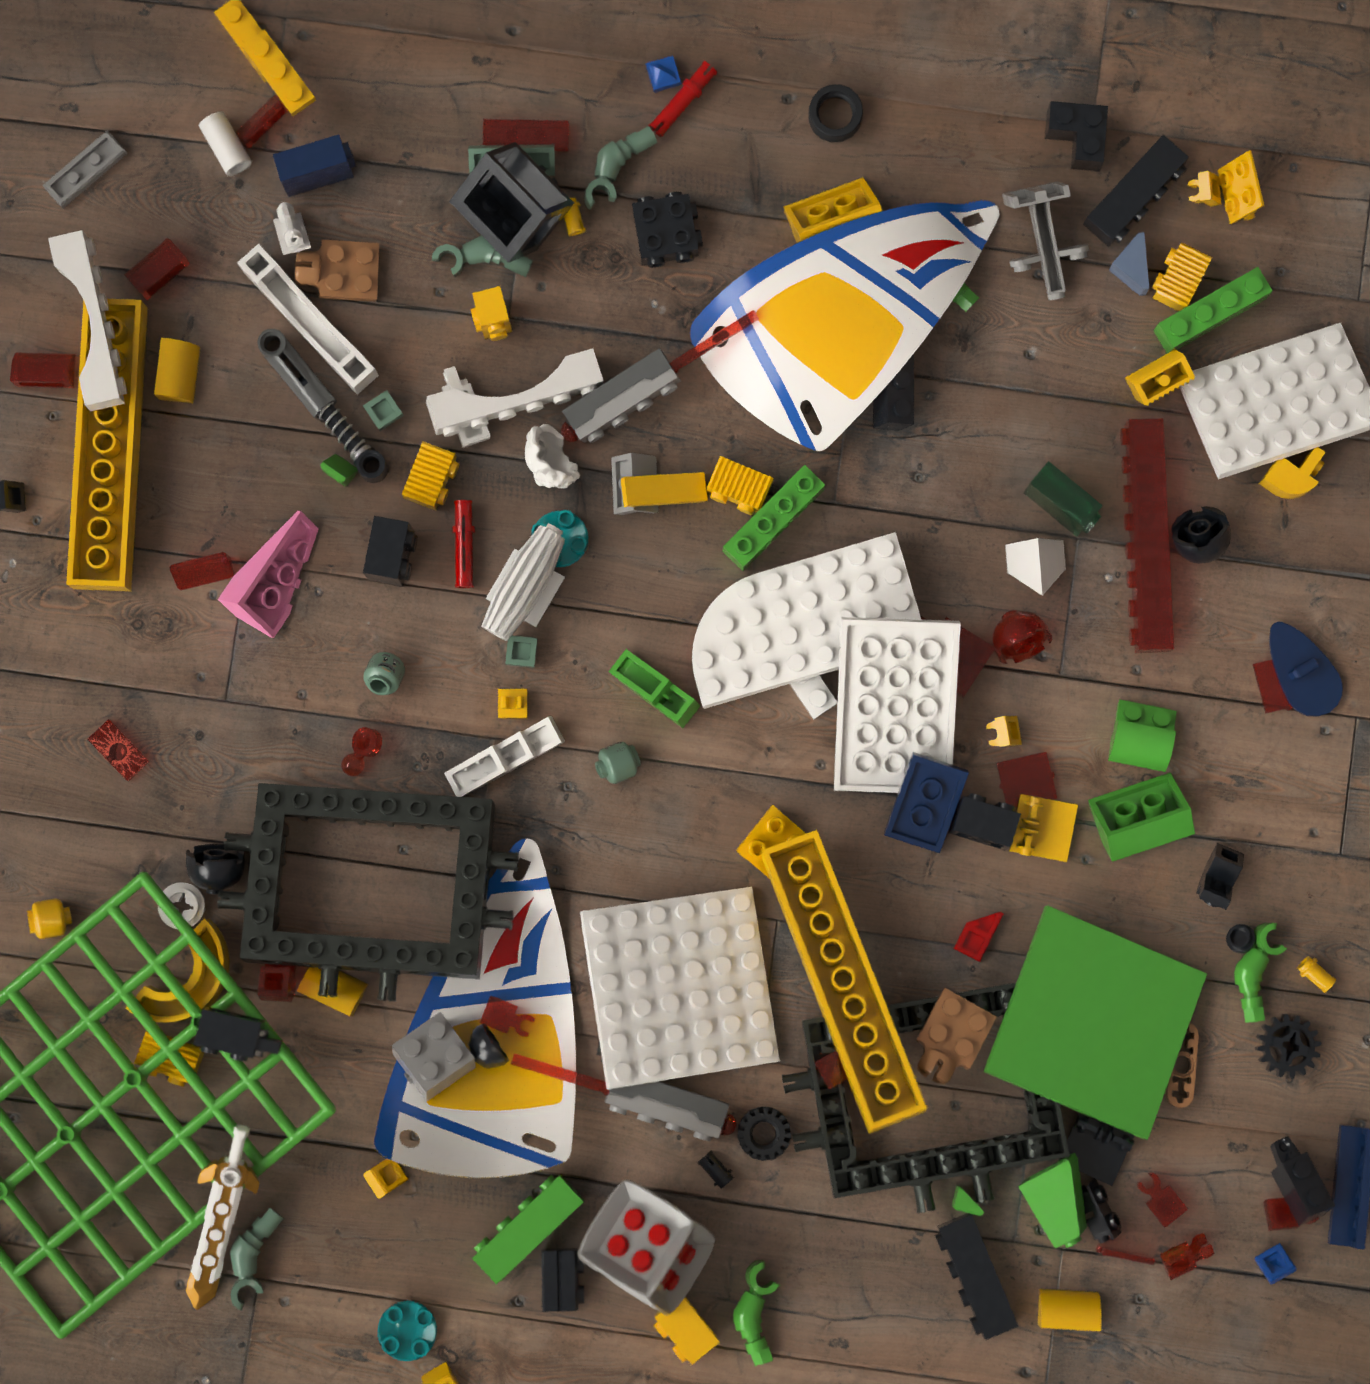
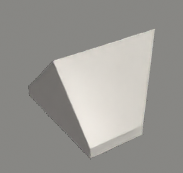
M1036 538L1005 545L1007 574L1012 575L1042 596L1066 569L1064 542L1062 540Z

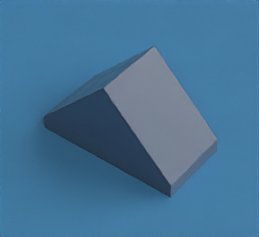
M1144 232L1138 233L1109 268L1110 272L1139 296L1146 295L1150 289Z

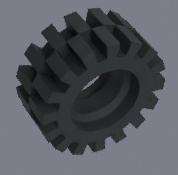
M761 1106L751 1109L742 1117L738 1126V1140L743 1151L751 1158L760 1161L776 1159V1157L784 1153L790 1144L791 1130L789 1122L778 1110L772 1107ZM760 1122H768L776 1130L774 1141L768 1145H760L753 1138V1129Z

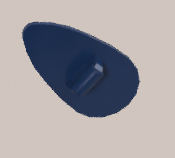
M1274 623L1270 628L1269 635L1270 654L1280 686L1289 704L1297 712L1305 716L1319 717L1330 713L1338 705L1342 697L1343 683L1338 671L1306 635L1286 623Z

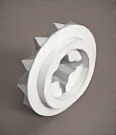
M179 882L168 886L163 891L172 903L180 902L185 893V903L190 904L193 909L184 910L181 915L191 927L200 922L205 912V898L197 887L189 883ZM158 905V912L163 922L177 929Z

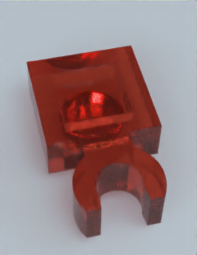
M490 996L479 1023H484L486 1026L508 1034L512 1026L520 1036L529 1037L530 1033L521 1029V1023L524 1020L535 1022L536 1019L528 1014L515 1015L518 1006Z
M1150 1172L1148 1174L1153 1180V1185L1150 1188H1145L1140 1181L1136 1185L1142 1193L1150 1195L1151 1199L1145 1204L1165 1228L1186 1212L1188 1208L1169 1185L1161 1189L1159 1177L1155 1173Z
M1285 1198L1266 1199L1263 1202L1269 1231L1297 1229L1300 1227ZM1316 1218V1219H1314V1220H1312V1221H1309V1222H1307V1223H1305V1224H1313V1223H1315L1317 1220H1319V1218Z

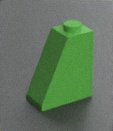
M1075 1152L1069 1155L1070 1157H1065L1029 1176L1018 1186L1055 1249L1062 1245H1065L1066 1248L1075 1245L1082 1240L1080 1235L1087 1228L1079 1163Z

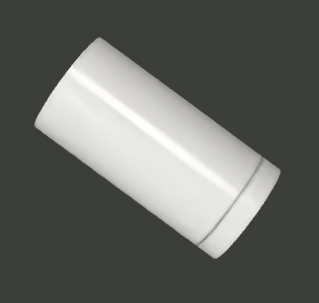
M224 112L213 113L200 122L199 128L227 176L236 175L251 165L250 157Z

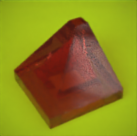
M837 1050L814 1062L828 1089L848 1079Z

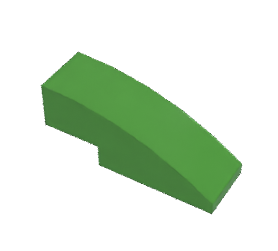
M627 649L609 670L611 675L681 728L686 726L700 707L694 698Z

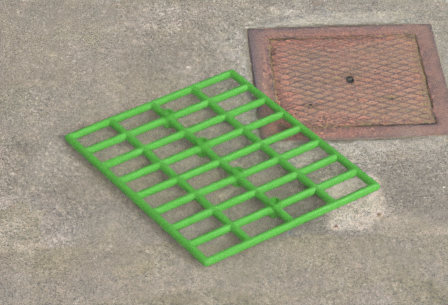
M147 872L139 873L0 991V1007L11 999L48 1046V1048L24 1067L0 1037V1056L15 1074L0 1087V1103L23 1084L58 1128L57 1136L40 1151L36 1152L0 1106V1126L28 1160L9 1177L2 1179L0 1176V1200L3 1199L40 1245L39 1248L17 1266L0 1246V1266L59 1339H63L205 1221L207 1204L198 1212H195L157 1164L180 1144H182L201 1169L210 1164L211 1161L192 1139L191 1135L215 1116L234 1139L233 1132L237 1124L224 1108L247 1088L251 1090L287 1135V1138L264 1157L246 1137L243 1152L254 1164L252 1168L257 1177L336 1111L335 1105L284 1042H282L279 1054L271 1053L252 1070H249L243 1061L230 1058L231 1053L219 1051L241 1079L217 1099L181 1055L178 1049L196 1035L202 1010L165 964L188 944L192 946L228 991L211 1007L226 1010L236 1002L247 1016L265 1020L263 1029L269 1030L268 1037L282 1039ZM141 887L147 890L182 934L158 955L119 907ZM109 914L148 962L125 983L86 936L89 931ZM75 943L80 946L115 990L91 1011L53 964L57 958ZM42 971L45 972L81 1018L80 1021L58 1039L20 992L25 985ZM155 972L192 1017L191 1024L171 1041L132 993ZM122 1000L161 1048L137 1068L98 1021ZM87 1029L92 1031L125 1073L124 1080L104 1097L65 1049ZM55 1056L94 1104L73 1123H68L32 1077ZM168 1058L207 1106L185 1126L180 1124L147 1082L148 1075ZM281 1060L285 1062L321 1107L317 1113L299 1128L293 1125L258 1081L259 1078ZM135 1087L174 1134L150 1155L111 1107L129 1090ZM101 1114L140 1162L118 1182L114 1181L80 1138L82 1130ZM68 1143H70L107 1190L84 1210L81 1209L45 1163L48 1158ZM34 1170H36L73 1217L69 1223L51 1238L47 1236L14 1194L15 1186ZM147 1172L186 1220L163 1241L124 1193L125 1190ZM113 1200L116 1201L153 1248L130 1268L126 1266L91 1221L95 1215ZM80 1228L119 1275L114 1282L97 1296L92 1293L57 1248ZM46 1256L52 1260L86 1304L63 1324L24 1276Z

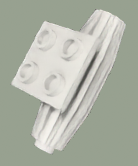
M549 523L546 527L540 525L519 551L513 550L486 597L490 601V605L481 627L505 641L511 637L523 621L537 627L565 579L564 576L554 571L565 539L561 537L563 531Z

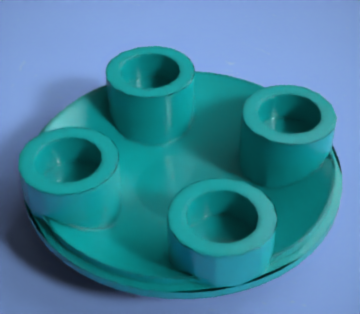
M569 510L553 511L542 516L533 525L532 534L540 525L546 527L548 523L563 531L561 537L565 539L555 567H566L576 563L586 552L589 541L588 531L584 522Z
M401 1301L395 1303L383 1313L379 1320L378 1340L383 1351L392 1358L400 1361L417 1360L425 1356L435 1343L437 1336L435 1318L427 1307L418 1302Z

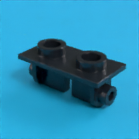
M1093 1179L1086 1187L1085 1184L1081 1185L1085 1214L1093 1211L1095 1215L1086 1219V1223L1094 1240L1098 1239L1099 1244L1110 1240V1238L1114 1240L1121 1233V1222L1117 1214L1111 1211L1107 1203L1108 1195L1105 1188L1099 1185L1096 1179Z

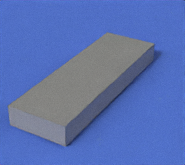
M107 130L42 186L64 209L128 153Z

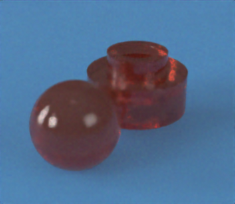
M362 727L353 735L352 748L354 753L346 755L341 762V768L346 775L357 776L361 774L364 769V757H374L379 753L382 747V737L376 729Z

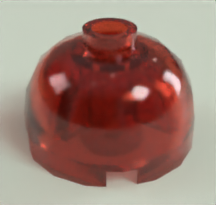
M1017 610L1008 611L1001 617L1002 620L996 625L992 638L994 651L999 662L1007 664L1006 659H1013L1015 663L1030 659L1045 649L1043 643L1047 639L1049 643L1052 642V634L1042 618L1033 612H1018Z

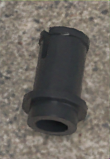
M712 1150L698 1161V1164L714 1180L715 1183L713 1185L715 1187L718 1185L722 1189L735 1178L731 1174L732 1170L728 1171L713 1154Z

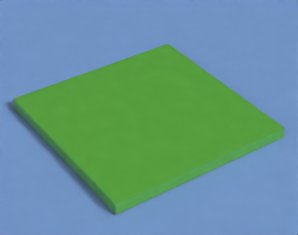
M1045 906L983 1072L1144 1140H1148L1207 973L1053 907Z

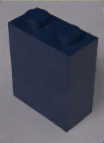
M339 134L272 154L280 181L288 197L354 177L351 168L356 167L352 151L350 150L349 143H343Z

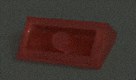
M274 95L235 133L249 148L280 120L288 110L279 97Z
M225 552L169 566L179 590L233 578L234 576L231 558Z

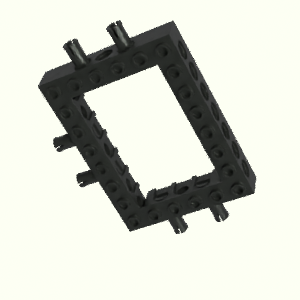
M258 783L253 832L251 834L226 832L224 839H227V841H224L225 851H248L251 854L247 890L245 892L219 890L218 897L226 900L217 899L218 909H239L245 912L240 959L246 963L321 969L318 996L327 997V995L337 997L338 974L342 970L379 973L380 981L377 1000L386 1001V996L387 1000L396 1001L397 977L401 974L480 979L484 930H486V927L512 930V920H514V911L487 909L489 872L491 869L517 871V862H519V852H496L492 849L495 803L492 799ZM285 817H297L302 821H308V818L329 820L330 823H336L337 820L358 822L359 825H365L366 822L387 824L388 827H394L395 824L416 826L417 829H423L424 826L445 828L446 831H452L453 828L460 829L450 943L276 931L280 922V918L277 916L280 902L279 895L283 893V889L280 887L282 866L286 865V860L283 858L286 846L285 837L289 836V827L284 821Z
M1016 983L955 994L995 1016L1005 1015ZM939 996L886 1005L897 1033L921 1030ZM824 1017L801 1020L810 1068H807L808 1071L783 1074V1083L795 1081V1084L783 1085L785 1094L811 1088V1091H814L820 1127L815 1131L793 1133L794 1142L806 1140L804 1143L794 1144L795 1153L820 1147L822 1150H825L834 1198L910 1185V1187L914 1188L917 1213L926 1212L924 1199L926 1200L928 1211L936 1210L931 1190V1183L935 1180L963 1175L972 1176L975 1202H984L982 1189H984L985 1199L990 1201L994 1200L989 1173L992 1170L1070 1157L1061 1113L1062 1105L1023 1089L1031 1131L857 1161L856 1147L850 1124L851 1119L845 1099L846 1091L839 1065L840 1058Z

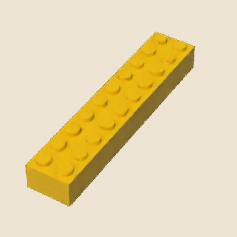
M107 299L109 310L105 311L107 322L111 321L114 329L115 338L111 339L113 350L117 349L120 356L121 366L117 367L119 377H123L125 380L127 394L123 395L125 404L90 411L84 404L80 381L78 382L66 585L72 589L131 591L148 307L142 300ZM84 300L79 376L86 364L91 340L90 318Z
M812 831L762 850L761 857L869 1134L925 1113L927 1110L926 1104L818 831Z

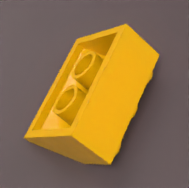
M864 178L783 207L797 243L838 225L882 211L880 202Z

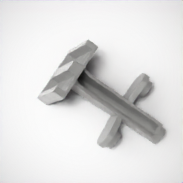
M1057 181L1002 193L1004 205L1014 209L1024 206L1029 207L1038 248L1037 254L1010 260V267L1014 268V272L1030 270L1032 263L1040 261L1048 300L1064 298L1066 289L1059 257L1070 255V260H1077L1087 257V251H1089L1088 244L1057 249L1050 213V201L1070 197L1069 185Z

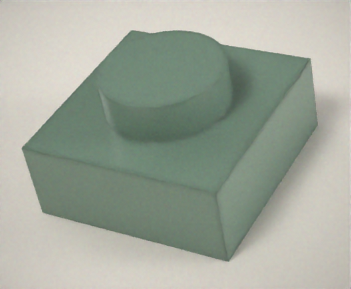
M387 390L363 405L379 431L404 416Z
M511 635L507 643L505 664L535 668L538 639Z

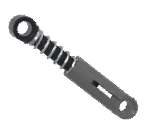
M277 329L263 331L259 335L257 342L264 358L275 369L315 419L324 420L325 427L332 430L331 435L337 436L338 443H342L344 450L351 453L350 458L354 460L353 464L358 469L362 478L370 483H379L384 480L388 473V465L382 454L376 451L374 447L365 444V439L361 440L358 436L359 432H355L352 429L353 424L349 425L345 420L346 416L343 417L339 413L340 409L335 408L337 403L335 397L290 344L284 334ZM273 340L280 341L281 345L278 350L274 352L267 350L269 342ZM287 358L301 375L299 379L296 378L283 360ZM369 461H378L380 466L376 472L368 473L365 471L366 464Z

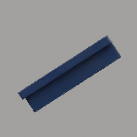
M1339 1125L1332 1193L1335 1207L1331 1209L1328 1244L1365 1250L1370 1203L1369 1128Z

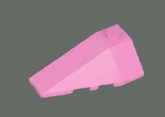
M297 511L233 576L218 600L237 618L274 638L290 615L293 606L290 605L294 589H299L301 580L298 578L303 563L309 559L319 528L301 511Z

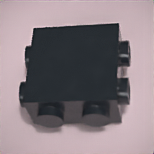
M671 192L666 194L665 198L654 199L652 196H646L632 203L642 266L648 265L649 268L664 266L665 262L676 260L677 263H686L694 260L693 257L698 256V247H703L701 230H695L693 220L698 219L696 202L690 203L689 194L682 195V192Z

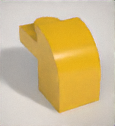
M1319 447L1312 449L1299 468L1285 458L1274 461L1259 484L1274 495L1284 499L1302 497L1319 483L1310 474L1315 477L1324 465L1321 458L1326 452Z

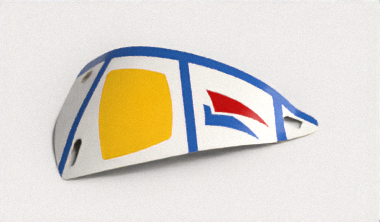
M986 200L965 204L921 203L881 211L823 231L773 255L728 285L693 321L690 330L691 341L714 378L745 409L766 425L794 442L815 451L825 450L889 384L939 321L975 265L999 218V209L994 203ZM979 213L984 221L967 227L963 224L962 218ZM718 326H724L729 334L728 342L723 347H717L712 338L713 331ZM804 400H808L812 404L821 423L822 431L819 435H814L811 432L800 409L801 402Z

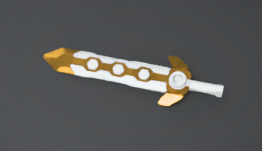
M239 1124L235 1126L229 1157L224 1156L219 1161L215 1159L204 1167L199 1174L198 1183L213 1181L197 1253L194 1256L186 1292L196 1310L202 1308L216 1296L224 1264L223 1260L231 1228L235 1221L243 1184L252 1193L257 1194L260 1182L251 1166L248 1167L247 1163L241 1160L246 1137H248L250 1131L245 1125Z

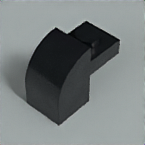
M1220 843L1216 844L1197 887L1196 894H1199V899L1204 900L1209 906L1227 910L1232 899L1233 886L1243 868V853Z

